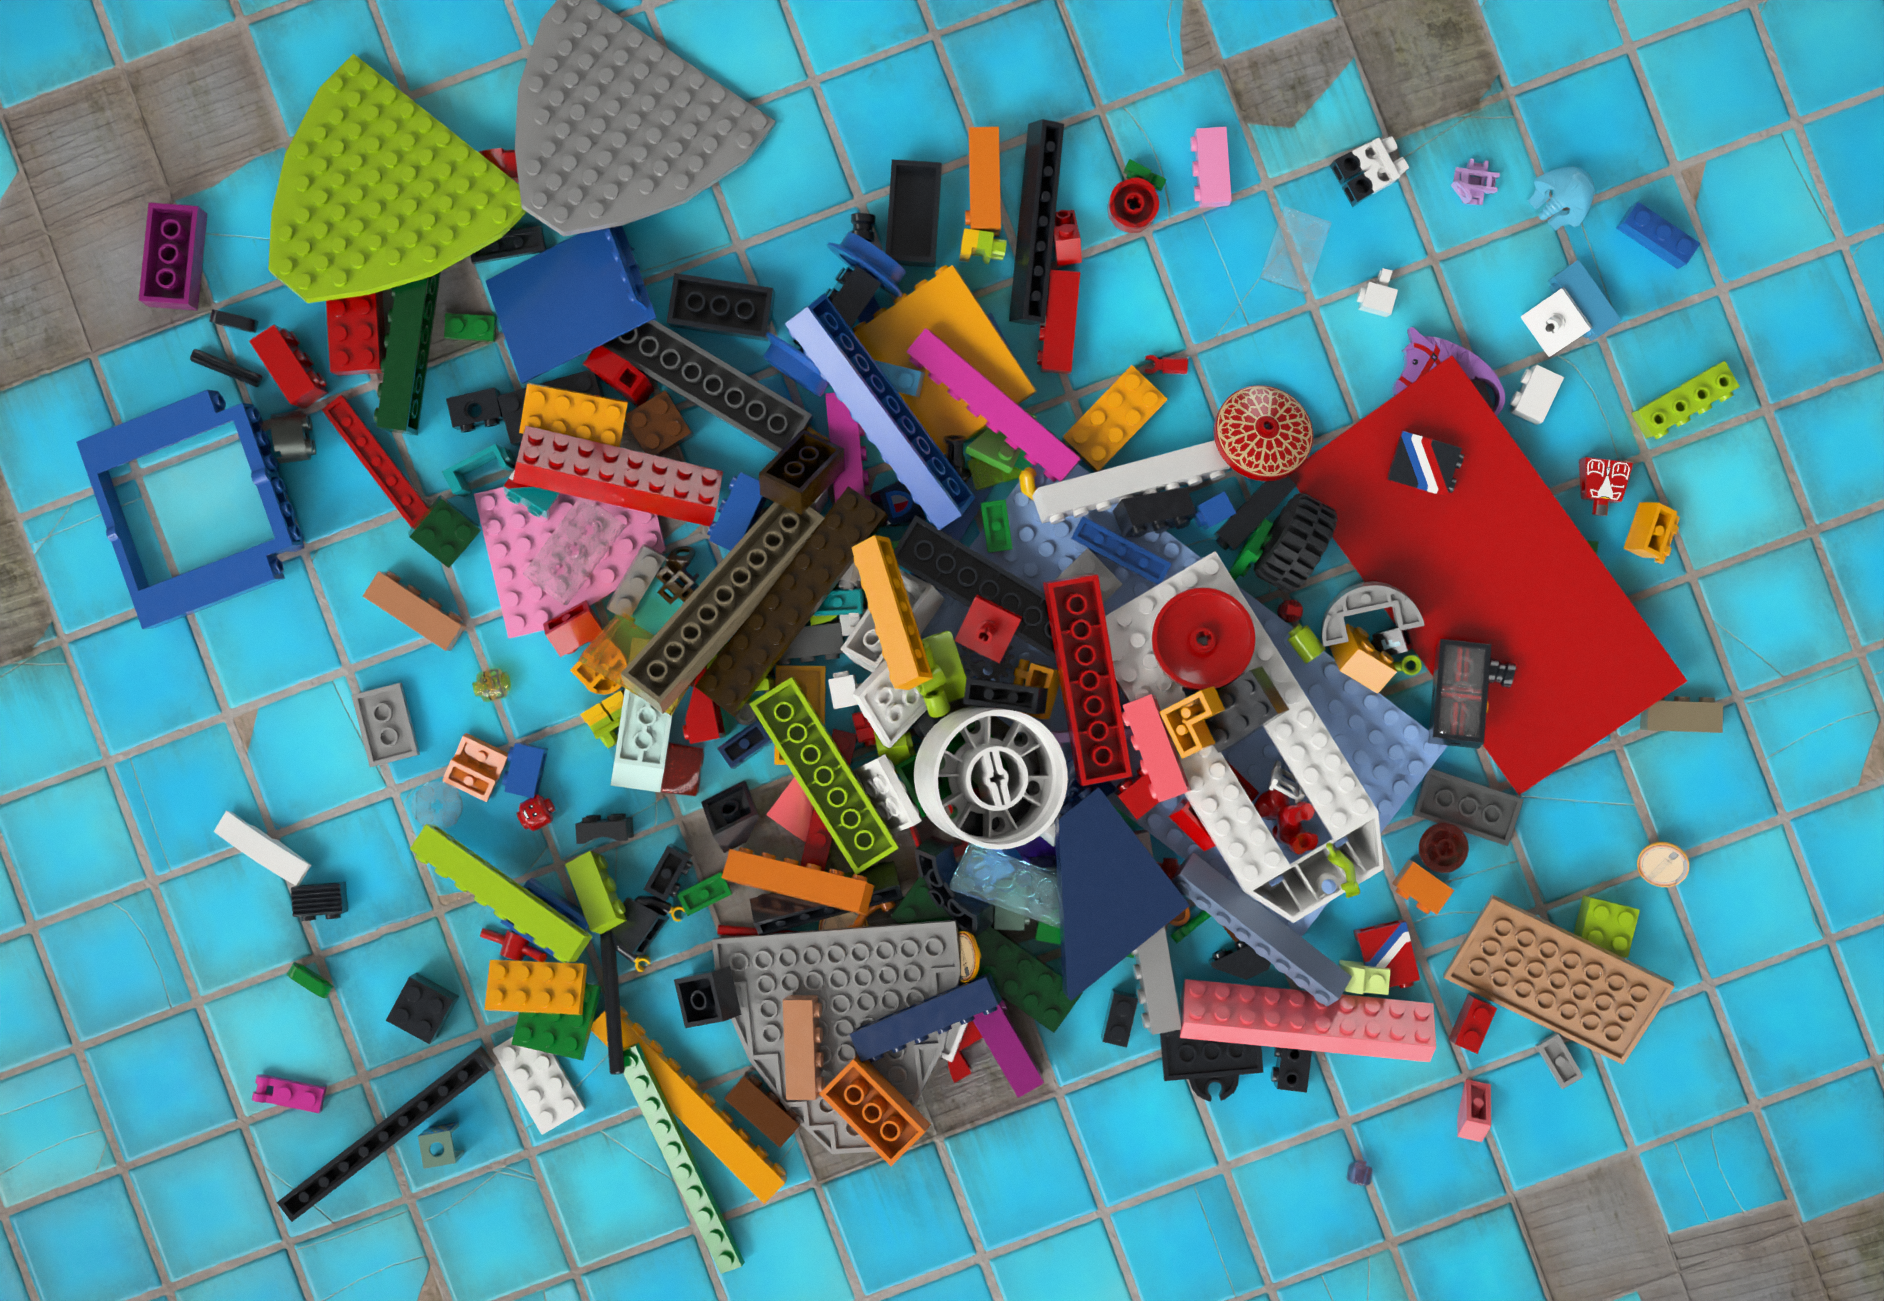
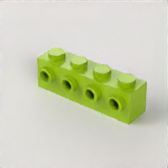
M1723 361L1631 414L1645 439L1653 436L1655 439H1659L1669 433L1667 428L1676 424L1679 427L1691 420L1689 416L1693 413L1698 412L1700 415L1713 408L1712 402L1718 399L1720 402H1723L1734 396L1732 391L1740 386L1727 363Z

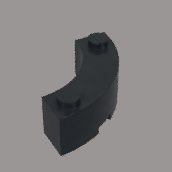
M932 835L915 848L919 875L925 878L930 889L927 893L938 909L942 907L952 917L951 920H957V927L963 931L970 932L975 937L993 924L994 902L980 895L966 881L957 865L953 843Z

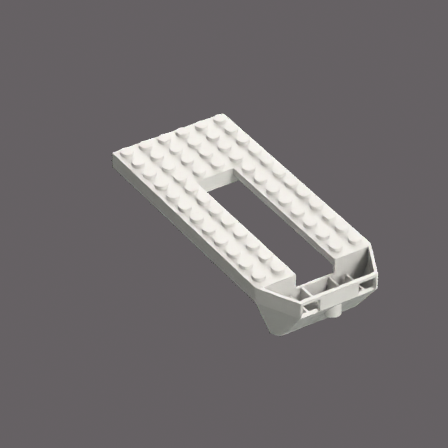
M1216 551L1105 616L1117 685L1128 703L1150 694L1155 695L1162 711L1187 698L1183 691L1186 687L1177 684L1162 671L1153 653L1152 631L1156 617L1162 607L1177 594L1194 588L1217 589L1237 599L1249 613L1255 629L1254 653L1249 665L1239 677L1252 669L1263 666L1289 708L1287 712L1264 726L1266 732L1333 839L1327 843H1332L1335 851H1341L1354 864L1357 883L1360 884L1384 869L1378 810ZM1202 637L1198 639V643H1202L1205 646L1207 640ZM1174 743L1191 791L1185 793V796L1245 893L1292 923L1345 893V890L1341 888V884L1347 882L1346 873L1342 868L1334 865L1327 859V856L1330 854L1326 847L1327 843L1289 864L1222 753H1218L1215 747L1211 745L1196 754L1182 759ZM1346 837L1348 841L1336 848L1334 843ZM1281 875L1283 880L1272 887L1269 882ZM1329 879L1335 883L1336 889L1332 894H1327L1322 890L1324 880Z

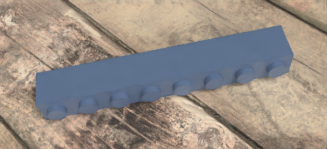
M1192 853L1181 863L1171 879V882L1181 894L1186 895L1195 902L1198 908L1214 917L1217 923L1228 928L1239 940L1247 943L1259 956L1270 961L1278 971L1289 976L1297 986L1308 991L1319 1003L1329 1006L1340 999L1352 976L1197 854Z

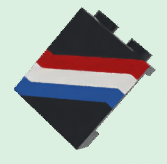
M1401 431L1386 479L1447 497L1448 492H1453L1457 479L1453 478L1455 469H1460L1464 459V454H1461L1462 448Z

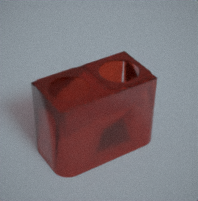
M675 742L668 743L661 793L688 796L698 795L705 748Z

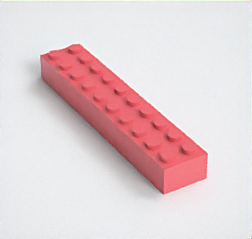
M1189 979L1184 980L1181 991L1180 1021L1182 1029H1180V1038L1430 1062L1436 1049L1434 1003L1342 994L1339 1000L1329 1006H1325L1319 1003L1308 991Z

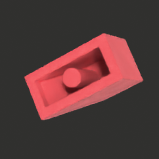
M1466 1079L1457 1116V1137L1482 1142L1491 1127V1084Z

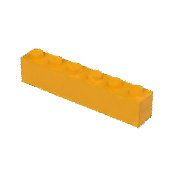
M874 535L852 547L854 563L861 577V586L868 600V609L875 623V632L880 639L883 649L882 655L887 662L890 672V681L895 689L910 690L932 679L933 676L890 538Z

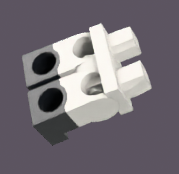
M1392 136L1382 140L1377 138L1335 159L1331 163L1330 167L1339 184L1341 185L1346 182L1342 189L1352 207L1395 183L1409 168L1403 157L1392 162L1388 155L1397 149V144Z

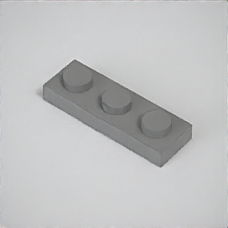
M643 544L608 602L607 610L629 621L664 562L665 555Z

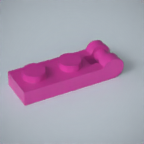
M263 1074L256 1076L255 1083L257 1088L253 1092L252 1101L314 1113L322 1112L327 1087ZM267 1086H274L273 1094L266 1093Z

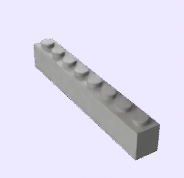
M1145 829L1133 831L1153 857L1149 832ZM1164 926L1131 953L1136 957L1137 964L1133 965L1136 980L1139 979L1141 987V989H1137L1140 1004L1144 1005L1145 1013L1141 1014L1143 1027L1147 1028L1152 1035L1182 1029Z

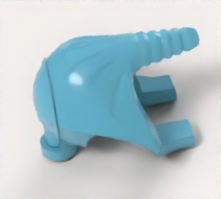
M1574 166L1558 168L1534 180L1536 190L1528 202L1537 210L1550 198V189L1554 191L1553 197L1550 198L1542 211H1540L1539 219L1545 220L1551 217L1547 223L1555 231L1567 224L1577 227L1581 224L1591 206L1595 192L1594 182L1590 174L1581 168ZM1566 207L1570 208V210H1562V209H1563V208H1566Z

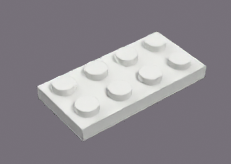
M513 1037L492 1049L542 1135L586 1109L555 1054L511 1045Z

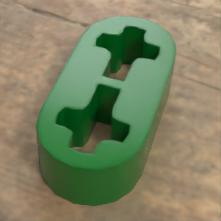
M294 962L287 972L289 978L321 998H327L333 989V985L329 981L300 963Z

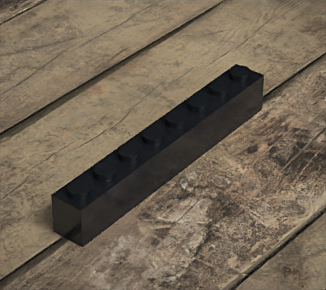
M1045 119L1028 124L1009 315L1010 322L1027 325L1045 323L1064 133L1063 123Z

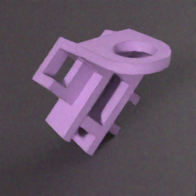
M1470 159L1467 163V169L1455 168L1454 180L1451 186L1461 198L1462 203L1480 206L1483 205L1484 193L1494 194L1498 191V188H1495L1496 179L1500 177V173L1487 172L1489 161H1484L1481 164L1474 163V159Z

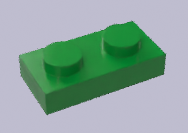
M445 313L444 338L495 342L497 317Z
M1006 499L981 503L987 552L1013 550Z
M722 871L677 893L687 916L733 894L727 880L722 878Z

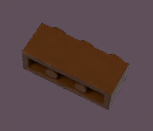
M745 1072L724 1099L781 1148L800 1126V1123L796 1120V1117L799 1115L791 1109L787 1111L772 1090L768 1092L762 1086L763 1082L753 1073L749 1075Z

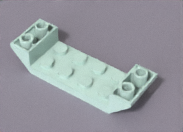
M632 638L629 664L648 644L649 640ZM625 686L611 786L660 792L674 702L662 714Z

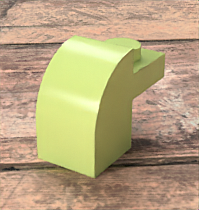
M1339 960V967L1352 976L1344 991L1363 994L1364 992L1388 995L1390 968L1365 966L1364 962Z

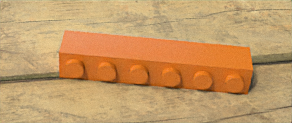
M739 847L738 851L729 850L722 878L727 881L867 915L874 886L867 882L868 878L855 874H853L852 878L844 877V872L830 869L829 873L821 871L822 867L807 863L806 867L798 866L799 861L784 858L783 862L775 860V855L762 852L761 856L753 855V850Z

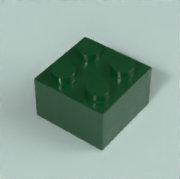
M439 495L410 529L408 534L409 538L446 567L450 568L479 534L481 529L477 523L442 495Z

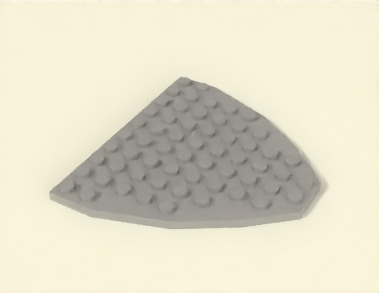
M557 0L541 19L518 87L515 156L522 209L562 236L622 226L686 203L747 163L773 129L776 121L596 0Z
M957 920L771 933L760 936L758 934L718 937L712 939L715 969L727 966L731 968L742 1014L732 1018L731 1021L749 1061L780 1099L786 1110L791 1109L799 1116L796 1117V1120L831 1154L876 1151L821 1095L816 1100H786L783 999L788 995H818V1003L822 1004L819 1027H822L823 1030L820 1052H823L824 1064L820 1069L821 1077H824L826 1087L858 1054L849 1035L855 1028L959 985L961 967ZM935 1031L928 1034L929 1038L923 1042L916 1044L915 1041L906 1043L907 1047L896 1053H893L892 1050L883 1053V1058L870 1063L914 1106L946 1045L949 1031L938 1034Z

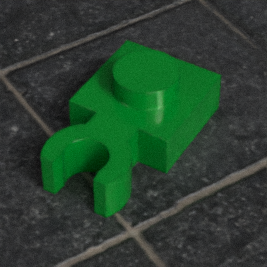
M1129 159L1123 172L1127 175V179H1144L1151 183L1158 191L1162 190L1167 180L1162 176L1152 173V170Z

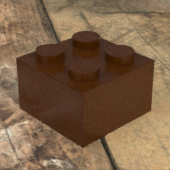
M667 391L661 392L630 411L625 417L626 423L646 454L661 457L695 436Z

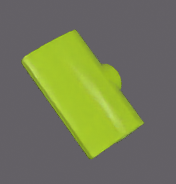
M944 631L922 639L933 678L916 686V689L923 696L930 717H941L950 711L949 702L962 698L965 694L966 675L952 632Z

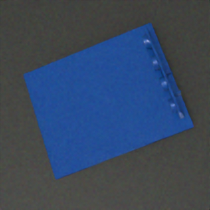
M623 226L577 234L486 280L503 330L502 333H504L522 384L651 320H656V313L640 274V268L632 252L635 249L630 246Z

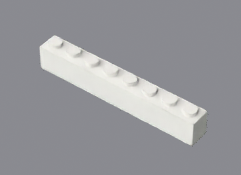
M1214 440L1039 487L1032 497L1042 524L1046 522L1057 524L1064 521L1065 517L1074 515V518H1079L1087 515L1090 510L1097 509L1098 512L1107 510L1112 507V504L1119 503L1122 499L1164 490L1179 489L1180 486L1186 484L1192 487L1208 478H1211L1212 481L1218 480L1225 476L1230 466L1220 455Z

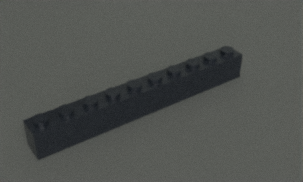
M480 1046L276 1203L289 1220L293 1222L488 1073L496 1064L484 1048Z

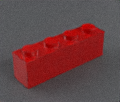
M1050 270L1045 326L1040 325L1039 340L1044 341L1043 351L1038 350L1037 365H1041V372L1071 374L1080 272Z

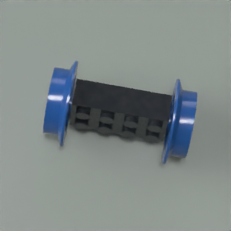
M848 232L840 244L831 242L827 244V247L848 267L846 269L843 267L835 278L838 281L834 288H829L825 295L850 328L879 287L896 297L901 298L903 296L898 284L906 274V271L875 245L852 232ZM767 332L766 336L771 345L763 355V358L790 379L821 397L830 384L821 377L819 369L814 362L805 356L799 342L793 339L792 342L795 345L791 346L779 337Z

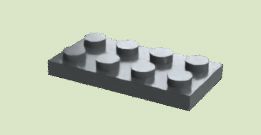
M1430 768L1423 778L1412 815L1508 846L1524 799Z

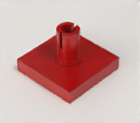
M976 595L954 641L1000 663L1022 617Z

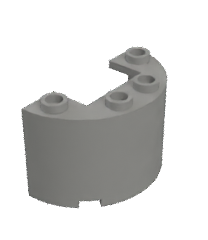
M1367 581L1347 587L1332 599L1323 615L1321 638L1323 647L1349 642L1344 616L1392 607L1395 623L1399 631L1425 626L1418 608L1404 592L1387 583Z

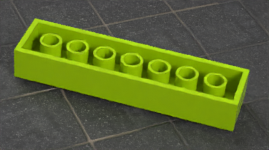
M794 677L789 678L750 703L751 708L856 875L900 847Z

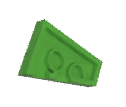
M1027 412V413H1029L1033 418H1035V419L1037 418L1036 415H1034V414H1032V413H1030V412ZM988 428L967 446L964 453L1010 474L1022 449L1018 447L1015 450L1005 442L1006 435L1001 431L996 434Z

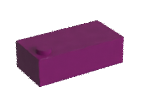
M148 202L139 301L146 306L198 311L207 213L199 206Z
M1002 999L997 1006L998 1010L988 1015H984L983 1012L976 1014L973 1021L1019 1098L1042 1085L1044 1079L1042 1072L1006 1012L1008 1008Z

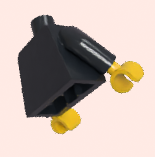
M640 895L635 899L629 897L625 899L623 905L627 921L610 930L612 931L611 937L615 950L630 962L634 961L637 971L644 972L645 968L639 962L645 961L648 965L651 964L649 956L643 954L669 919L667 914H671L673 920L679 922L682 919L675 917L674 912L679 909L683 912L685 910L679 905L672 907L671 903L663 901L656 896Z

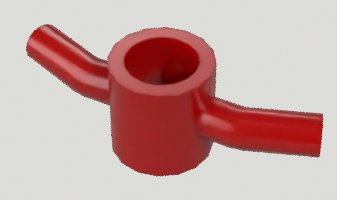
M483 928L480 937L502 945L500 954L504 957L523 961L525 955H528L539 962H544L547 958L546 953L529 946L530 941L511 929H507L506 935Z

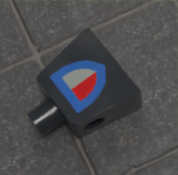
M900 481L871 494L872 503L889 516L881 528L909 526L915 515L924 521L926 520L922 507L914 502L911 492Z

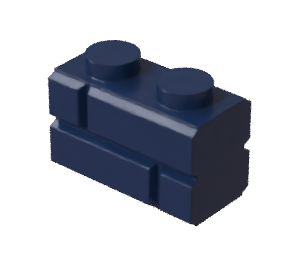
M757 719L717 749L730 768L736 769L773 741L760 720Z

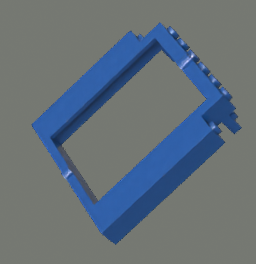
M205 390L76 442L107 528V538L112 542L142 629L157 628L285 579L283 574L284 566L277 555L305 549L303 544L304 536L295 522V511L287 499V488L278 474L279 465L271 454L270 440L265 431H263V420L254 404L241 403L225 409L226 402L219 391ZM234 421L252 472V481L257 486L275 539L149 587L108 470Z

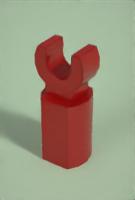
M1154 355L1145 356V360H1150L1154 363V368L1144 370L1145 374L1152 375L1157 371H1161L1162 374H1187V357H1162V359H1158Z

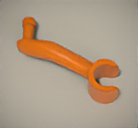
M891 901L869 907L867 915L859 914L854 924L847 928L862 927L870 914L879 908L884 913L896 906L895 902Z

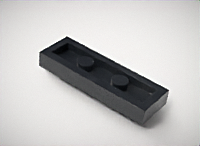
M542 226L508 231L502 238L471 254V262L479 264L542 253L546 251Z

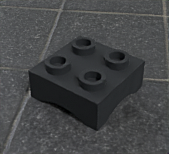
M626 813L611 814V816H607V819H601V815H589L583 817L581 822L575 824L577 844H585L599 837H608L617 841H627L628 838L634 837L633 817L626 818Z

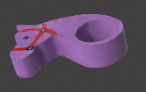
M1413 327L1407 329L1410 343L1402 350L1404 353V367L1393 384L1392 391L1394 396L1452 355L1470 380L1483 381L1491 387L1495 395V404L1492 411L1496 416L1499 415L1505 403V392L1497 375L1487 363L1471 351L1441 338L1423 336Z

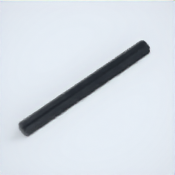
M608 930L600 934L609 1072L611 1075H620L625 1072L617 956L611 937L612 931Z

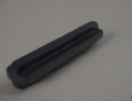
M194 349L190 356V360L194 363L254 387H259L261 384L262 375L198 349Z

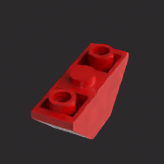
M601 345L594 348L583 363V365L636 407L645 403L655 390L642 372L627 360Z

